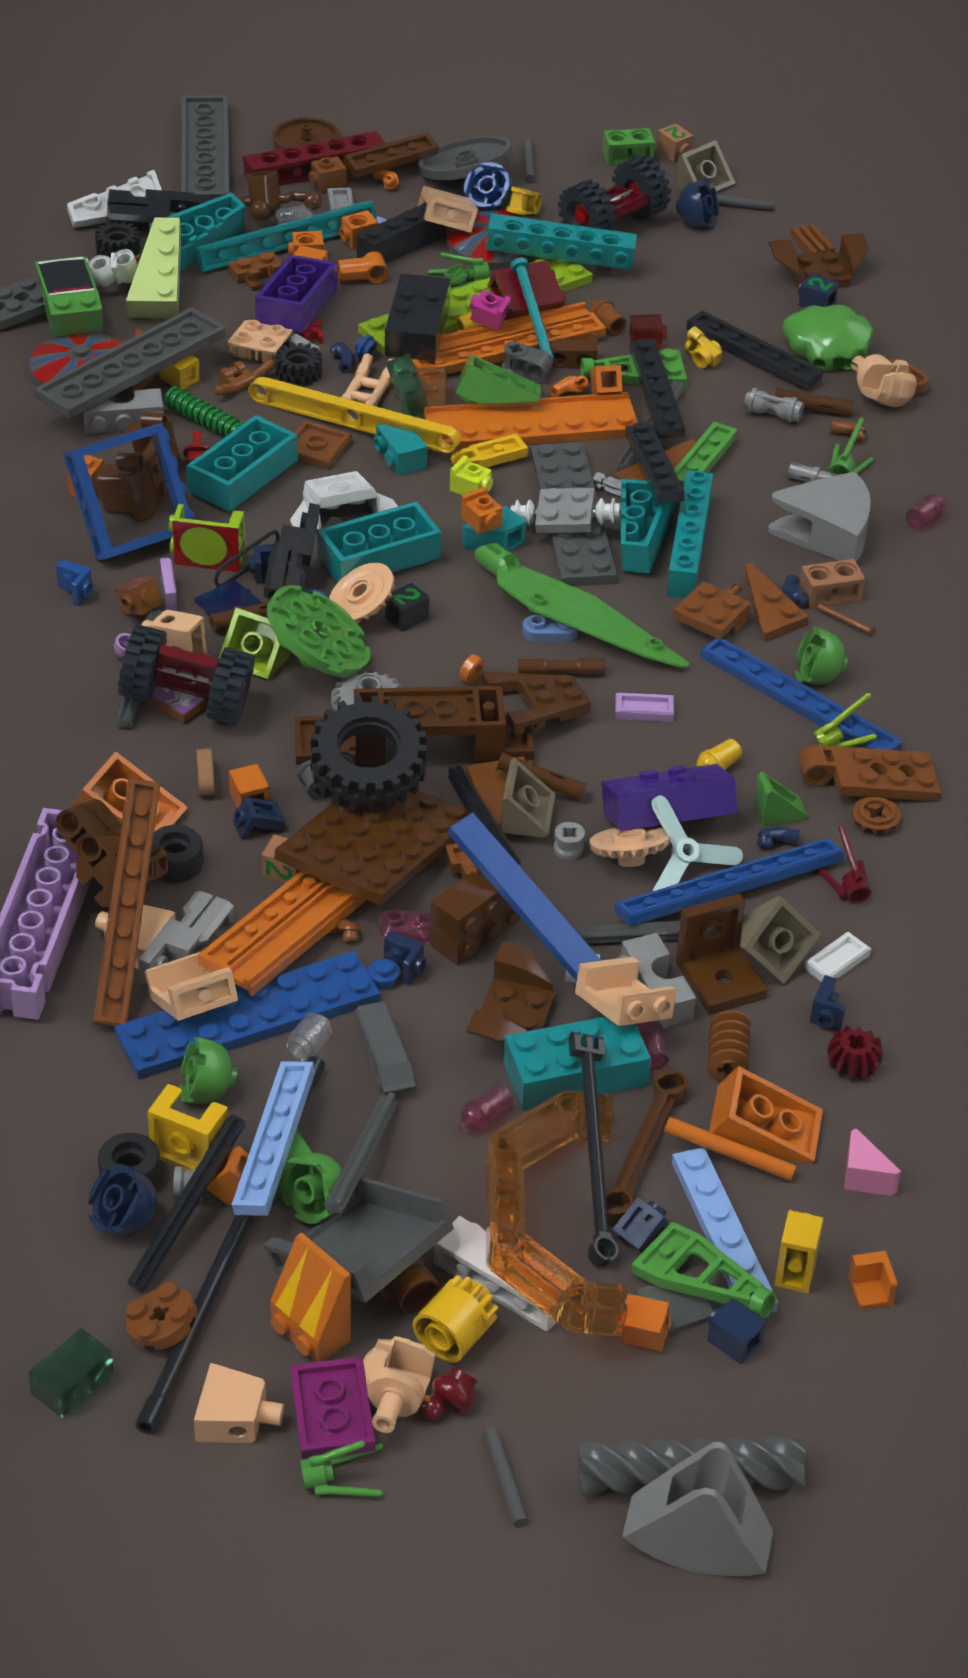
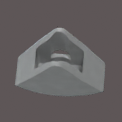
M855 472L841 474L773 492L772 501L784 510L794 514L781 517L770 523L768 526L770 534L839 561L853 558L857 561L860 558L866 542L871 499L866 484Z
M713 1442L678 1463L632 1495L622 1537L637 1549L653 1558L687 1571L716 1576H751L766 1573L773 1530L727 1445L721 1442Z

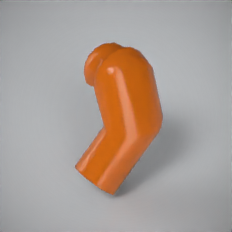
M386 169L373 172V178L383 181L386 189L394 190L398 187L399 180L395 172Z
M583 375L578 377L568 376L552 385L549 391L553 397H559L564 393L580 394L587 389L589 381Z

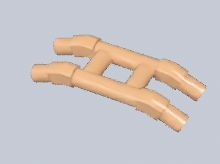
M364 354L352 382L341 397L377 407L387 387L392 383L398 362L394 359H388L380 380L369 378L368 374L373 356ZM360 387L374 389L372 394L359 392L358 390Z

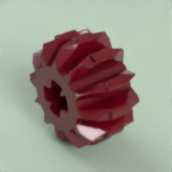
M846 1026L843 1032L835 1031L827 1047L829 1067L836 1068L838 1076L847 1074L850 1080L854 1076L864 1080L867 1074L875 1075L883 1059L881 1039L874 1037L872 1030L862 1031L860 1026L856 1030Z

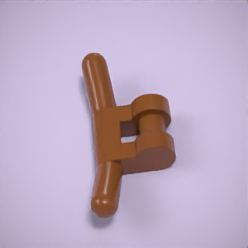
M269 359L256 370L250 372L246 369L243 362L237 361L231 364V368H223L217 371V378L222 385L215 386L214 393L218 396L232 394L250 386L256 378L264 377L274 369L275 362Z

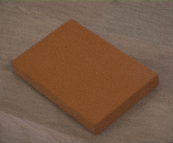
M524 756L516 757L518 759L525 761ZM499 760L466 766L467 776L501 829L502 802L508 774L496 770Z

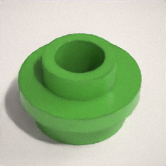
M459 264L447 269L444 275L446 278L451 279V285L455 287L466 281L465 278L468 275V271Z

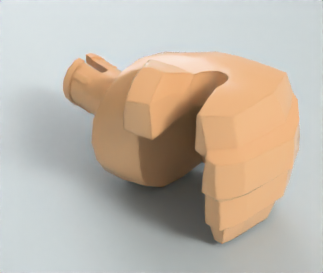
M879 354L870 355L866 358L856 356L852 360V362L858 365L857 367L851 364V369L857 372L856 380L859 390L870 400L882 405L900 407L905 405L914 396L917 381L913 374L908 373L909 365L906 361L895 360L891 363Z
M394 1336L392 1339H378L375 1347L365 1356L363 1363L367 1393L372 1405L377 1408L376 1414L372 1419V1425L376 1430L390 1433L394 1430L398 1417H408L419 1409L430 1382L435 1361V1354L428 1350L425 1345L413 1342L410 1339Z

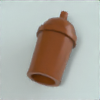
M604 299L592 300L591 312L599 318L606 327V330L612 335L621 333L626 326V320L614 308L613 303Z

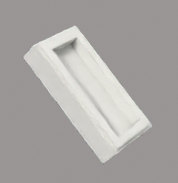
M846 932L807 959L804 969L821 982L824 975L838 979L870 957L871 948L851 933Z

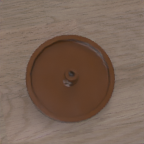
M313 117L293 118L276 126L273 131V146L277 150L340 138V131L334 124L323 119Z

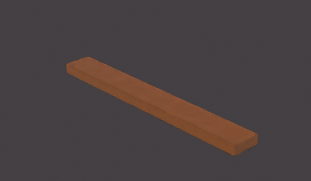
M131 777L128 779L92 1025L114 1028L116 1025L127 1022L161 785L158 782Z

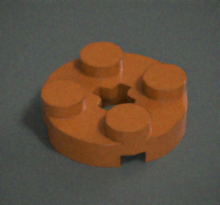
M174 1282L163 1283L158 1289L147 1293L140 1299L131 1301L125 1309L127 1314V1332L134 1344L142 1349H145L143 1345H153L155 1350H162L177 1344L192 1330L189 1324L192 1322L193 1317L196 1320L198 1317V1309L191 1295L185 1289L178 1288ZM165 1315L166 1318H164L161 1321L158 1320L160 1317Z

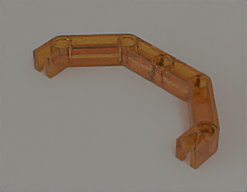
M563 1091L490 1135L485 1160L486 1263L493 1273L568 1331L622 1337L627 1315V1304H624L626 1285L586 1281L526 1234L524 1169L573 1139L588 1140L584 1092ZM597 1093L601 1141L609 1142L614 1120V1110H611L613 1107V1094Z

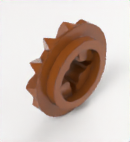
M866 797L855 803L852 816L854 817V824L861 825L862 831L873 830L875 835L877 831L887 834L890 829H896L898 822H900L901 812L897 805L888 799ZM882 813L881 817L871 818V816L875 817Z

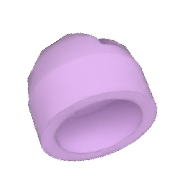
M122 633L116 637L114 652L119 658L125 656V649L131 634Z

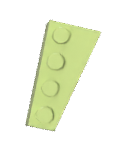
M154 218L126 299L128 318L170 319L179 314L180 218Z

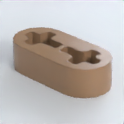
M211 748L196 749L199 796L214 795Z

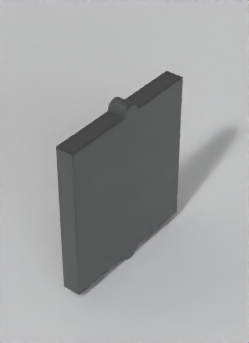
M687 1272V1273L682 1274V1275H686V1276L693 1277V1275L691 1274V1272ZM654 1284L635 1290V1295L670 1303L672 1322L668 1335L708 1322L711 1313L714 1311L707 1299L660 1288Z

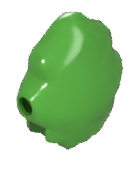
M845 305L808 306L797 313L789 315L782 323L783 334L788 340L792 352L806 358L812 365L823 371L836 369L849 371L852 370L851 364L858 367L852 360L856 356L864 358L868 356L872 344L871 338L874 334V328L869 324L866 317L856 314L850 307Z

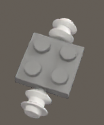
M594 488L540 489L539 502L536 509L530 499L526 505H521L519 500H516L515 505H511V510L524 519L529 527L535 522L536 533L591 532L592 518L596 517L601 526H603L605 520H611L612 524L615 525L616 520L621 519V505L616 503L615 498L608 504H605L603 498H600L596 506H594Z

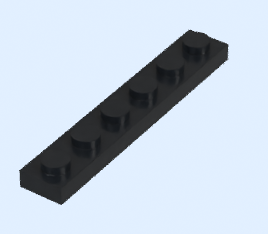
M703 310L687 320V330L696 326L710 341L718 342L721 347L735 353L737 356L743 357L757 366L763 367L777 376L797 384L799 387L808 389L822 379V369Z
M655 339L630 341L629 350L658 438L685 437V426Z
M637 422L633 426H625L626 438L657 504L684 501L683 487L652 424Z

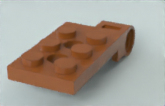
M810 745L803 748L798 755L804 782L811 787H820L828 783L833 776L838 795L939 801L942 793L930 753Z

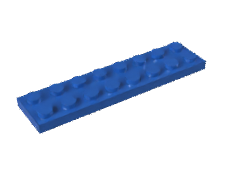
M352 951L278 974L253 996L249 995V991L241 986L237 987L238 1001L179 1021L163 1010L125 1022V1024L114 1026V1033L137 1079H141L182 1066L190 1041L195 1042L194 1037L216 1041L229 1051L356 1010L358 1006L380 1002V992L356 952Z

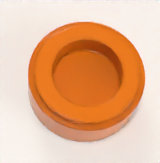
M476 654L469 656L460 669L459 678L468 684L474 683L484 670V659Z

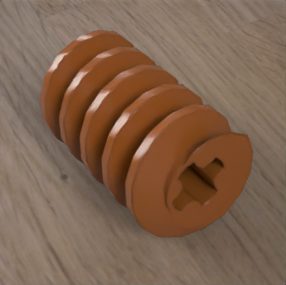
M737 1010L723 1011L715 1015L710 1021L707 1070L709 1075L719 1082H722L738 1066L749 1071L751 1020L743 1012Z

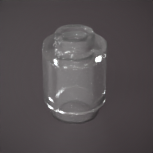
M307 1014L288 1035V1041L286 1042L288 1053L299 1061H305L308 1057L314 1056L332 1036L329 1021L320 1014Z

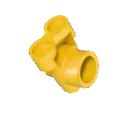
M696 326L692 327L687 333L688 340L684 349L691 353V358L697 367L701 369L708 365L716 367L721 362L723 354L721 346L718 342L710 341L706 338L705 334Z

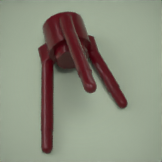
M839 825L838 829L852 871L843 876L841 886L823 867L816 870L837 891L840 899L847 898L853 904L861 903L870 897L872 890L868 884L863 861L858 860L856 862L843 825Z

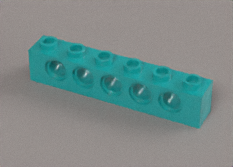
M491 213L486 250L632 270L637 234Z
M686 470L683 487L684 501H681L668 574L667 596L686 598L697 586L711 501L713 473Z

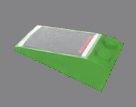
M85 256L35 261V268L52 337L103 331L102 306Z

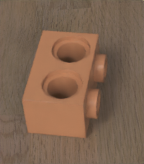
M854 558L801 566L799 587L803 589V593L808 595L807 604L809 608H816L819 603L829 606L862 601L865 577Z

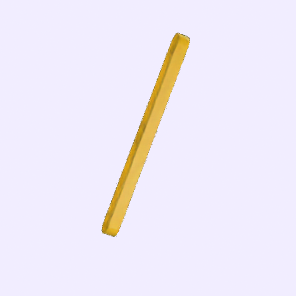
M258 377L248 387L250 397L260 404L376 434V425L379 424L413 431L420 436L428 449L442 453H452L461 442L459 432L451 426L278 380ZM257 385L265 389L266 395L258 391ZM348 410L354 411L358 415V419L352 418ZM442 435L448 436L453 444L446 443Z

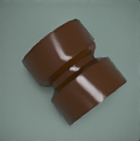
M422 1257L418 1258L386 1285L391 1290V1295L400 1309L407 1313L422 1310L440 1291V1284L429 1268L426 1267Z

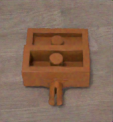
M703 581L673 609L672 618L721 640L728 632L735 634L749 620L751 602L736 596L742 590L738 583L736 585V582H733L726 590H722Z

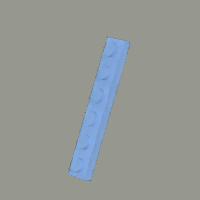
M280 1062L232 1202L234 1215L268 1216L315 1075L313 1062Z
M702 1147L672 1154L671 1163L706 1239L760 1281L763 1287L772 1291L705 1148ZM722 1272L729 1288H731L737 1280ZM776 1299V1304H775V1306H774V1309L772 1310L771 1313L777 1312V1308H778V1301H777V1299Z

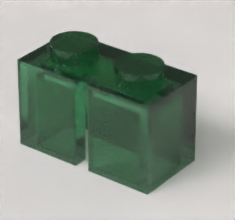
M410 353L385 362L403 414L413 417L424 414V408L429 407Z
M80 1328L28 1372L31 1395L62 1418L70 1410L78 1408L84 1402L87 1391L91 1393L98 1386L101 1387L110 1380L112 1374H114L112 1351L84 1329Z

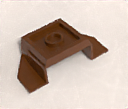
M863 233L841 235L839 252L826 251L818 254L803 253L796 255L790 239L768 242L774 259L794 273L799 285L814 273L838 282V288L850 287L856 268L869 251Z
M502 940L494 961V979L481 1011H474L467 1033L495 1042H504L507 1035L546 1027L554 1005L555 994L553 993V984L533 950Z

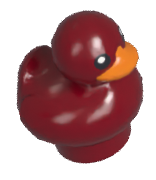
M452 1366L448 1374H441L434 1379L432 1384L433 1395L428 1396L424 1394L421 1403L422 1415L430 1421L440 1419L446 1411L445 1401L456 1407L458 1414L467 1413L475 1404L476 1396L473 1388L478 1381L462 1370Z

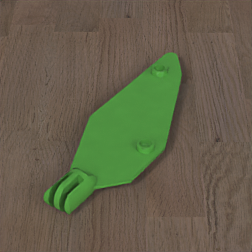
M498 543L483 545L476 549L474 553L476 561L497 577V585L526 605L531 612L546 616L642 657L680 668H688L689 662L665 646L660 639L648 634L596 596L520 565L517 557Z

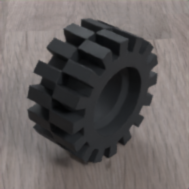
M115 221L113 225L105 223L106 227L101 225L96 230L97 255H105L111 258V253L124 249L131 250L134 256L140 252L139 231L137 227H133V224L126 225V222L118 224V221Z
M294 343L289 344V348L283 346L282 350L279 349L276 354V376H278L280 381L283 380L285 383L291 382L293 385L300 384V387L304 386V383L311 385L313 381L317 382L322 376L321 352L315 346L311 348L310 344L302 346V343H298V346H294Z

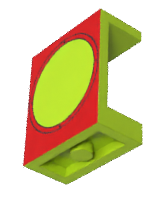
M178 504L175 515H170L169 531H173L170 541V553H174L175 565L218 570L223 563L245 549L244 511L233 510L229 524L185 519L184 504ZM246 553L226 566L223 571H240Z

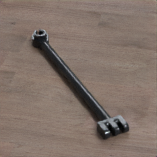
M571 1032L568 1039L569 1055L581 1058L595 1227L593 1242L588 1248V1258L594 1265L607 1266L618 1256L619 1247L612 1238V1233H609L595 1070V1061L600 1062L605 1056V1043L603 1037L596 1036L592 1040L591 1035L583 1034L580 1038V1033Z

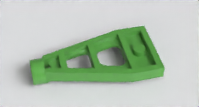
M673 349L659 350L669 382L671 383L673 380L682 381L684 384L683 388H686L687 376L680 351ZM631 354L600 360H593V358L581 359V375L587 379H591L590 369L596 366L621 365V367L627 366L629 373L621 372L622 383L641 386Z
M671 1222L631 1264L633 1275L660 1288L725 1304L733 1298L761 1318L768 1317L776 1304L777 1296L775 1292L763 1287L760 1281L702 1235L675 1222ZM691 1255H697L709 1264L699 1277L682 1275L676 1271ZM721 1272H725L737 1280L730 1289L710 1284Z

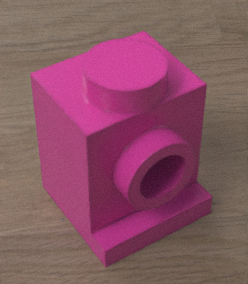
M482 290L480 295L474 294L469 308L472 309L470 320L498 331L507 316L511 297L506 295L505 298H502L485 290Z

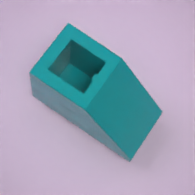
M384 424L376 425V436L373 439L375 449L383 455L387 466L392 467L397 476L427 469V446L416 432Z
M505 505L502 507L503 519L502 526L479 535L468 523L462 526V547L465 550L476 551L477 548L483 545L498 543L507 551H510L525 544L526 521Z

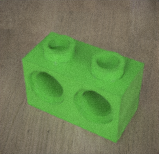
M650 128L604 131L602 152L608 166L619 165L643 154L654 158L655 141Z

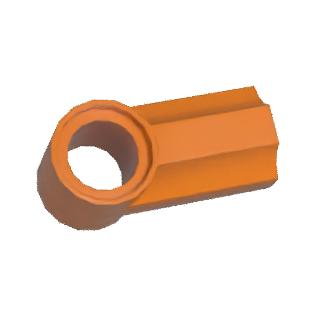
M369 252L363 258L338 260L337 262L340 283L369 280L373 284H379L388 277L387 266L379 252Z

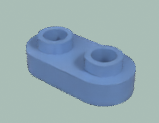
M535 614L524 619L522 634L527 640L533 642H570L578 637L579 630L546 616Z

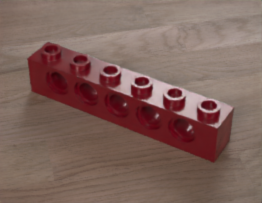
M377 131L246 155L243 156L244 178L247 181L246 175L255 172L277 171L279 186L308 181L309 172H311V162L338 156L344 164L345 155L386 143Z

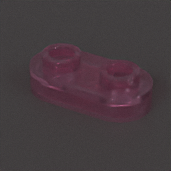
M390 909L383 912L379 917V933L385 938L389 931H393L421 943L430 944V926L433 923L430 922V913Z

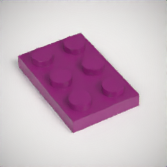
M362 1357L290 1365L301 1459L322 1455L358 1441H364L365 1446L349 1454L376 1451Z

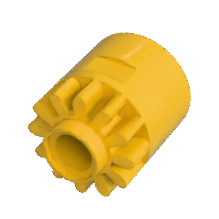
M456 1275L446 1283L413 1319V1330L419 1342L433 1352L437 1358L448 1363H456L464 1357L496 1321L498 1316L495 1312L498 1310V1306L492 1304L493 1296L484 1285L471 1280L468 1276L462 1280L459 1275Z

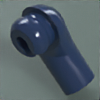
M336 342L335 345L331 346L330 353H334L333 357L336 359L341 358L339 370L342 373H349L355 360V355L346 343Z
M790 574L786 577L781 591L798 607H802L807 603L808 595L803 593L802 588L798 587L799 578L796 575Z
M781 826L762 828L757 834L759 837L757 845L764 849H771L773 841L798 845L800 830Z

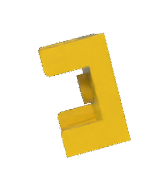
M167 1084L147 1111L149 1138L156 1143L160 1152V1160L174 1166H182L185 1170H193L199 1165L227 1119L228 1107L212 1102L200 1119L171 1109L181 1095L182 1090Z

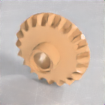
M364 564L341 578L333 588L329 599L337 603L354 621L359 623L362 618L368 620L371 615L378 614L381 607L386 606L385 601L392 597L391 592L395 589L394 582L396 579L389 567L384 564Z
M651 826L620 831L616 827L593 835L590 838V850L602 857L617 858L619 866L635 867L645 863L646 855L656 854L657 851L664 850L669 845L670 840L664 829Z

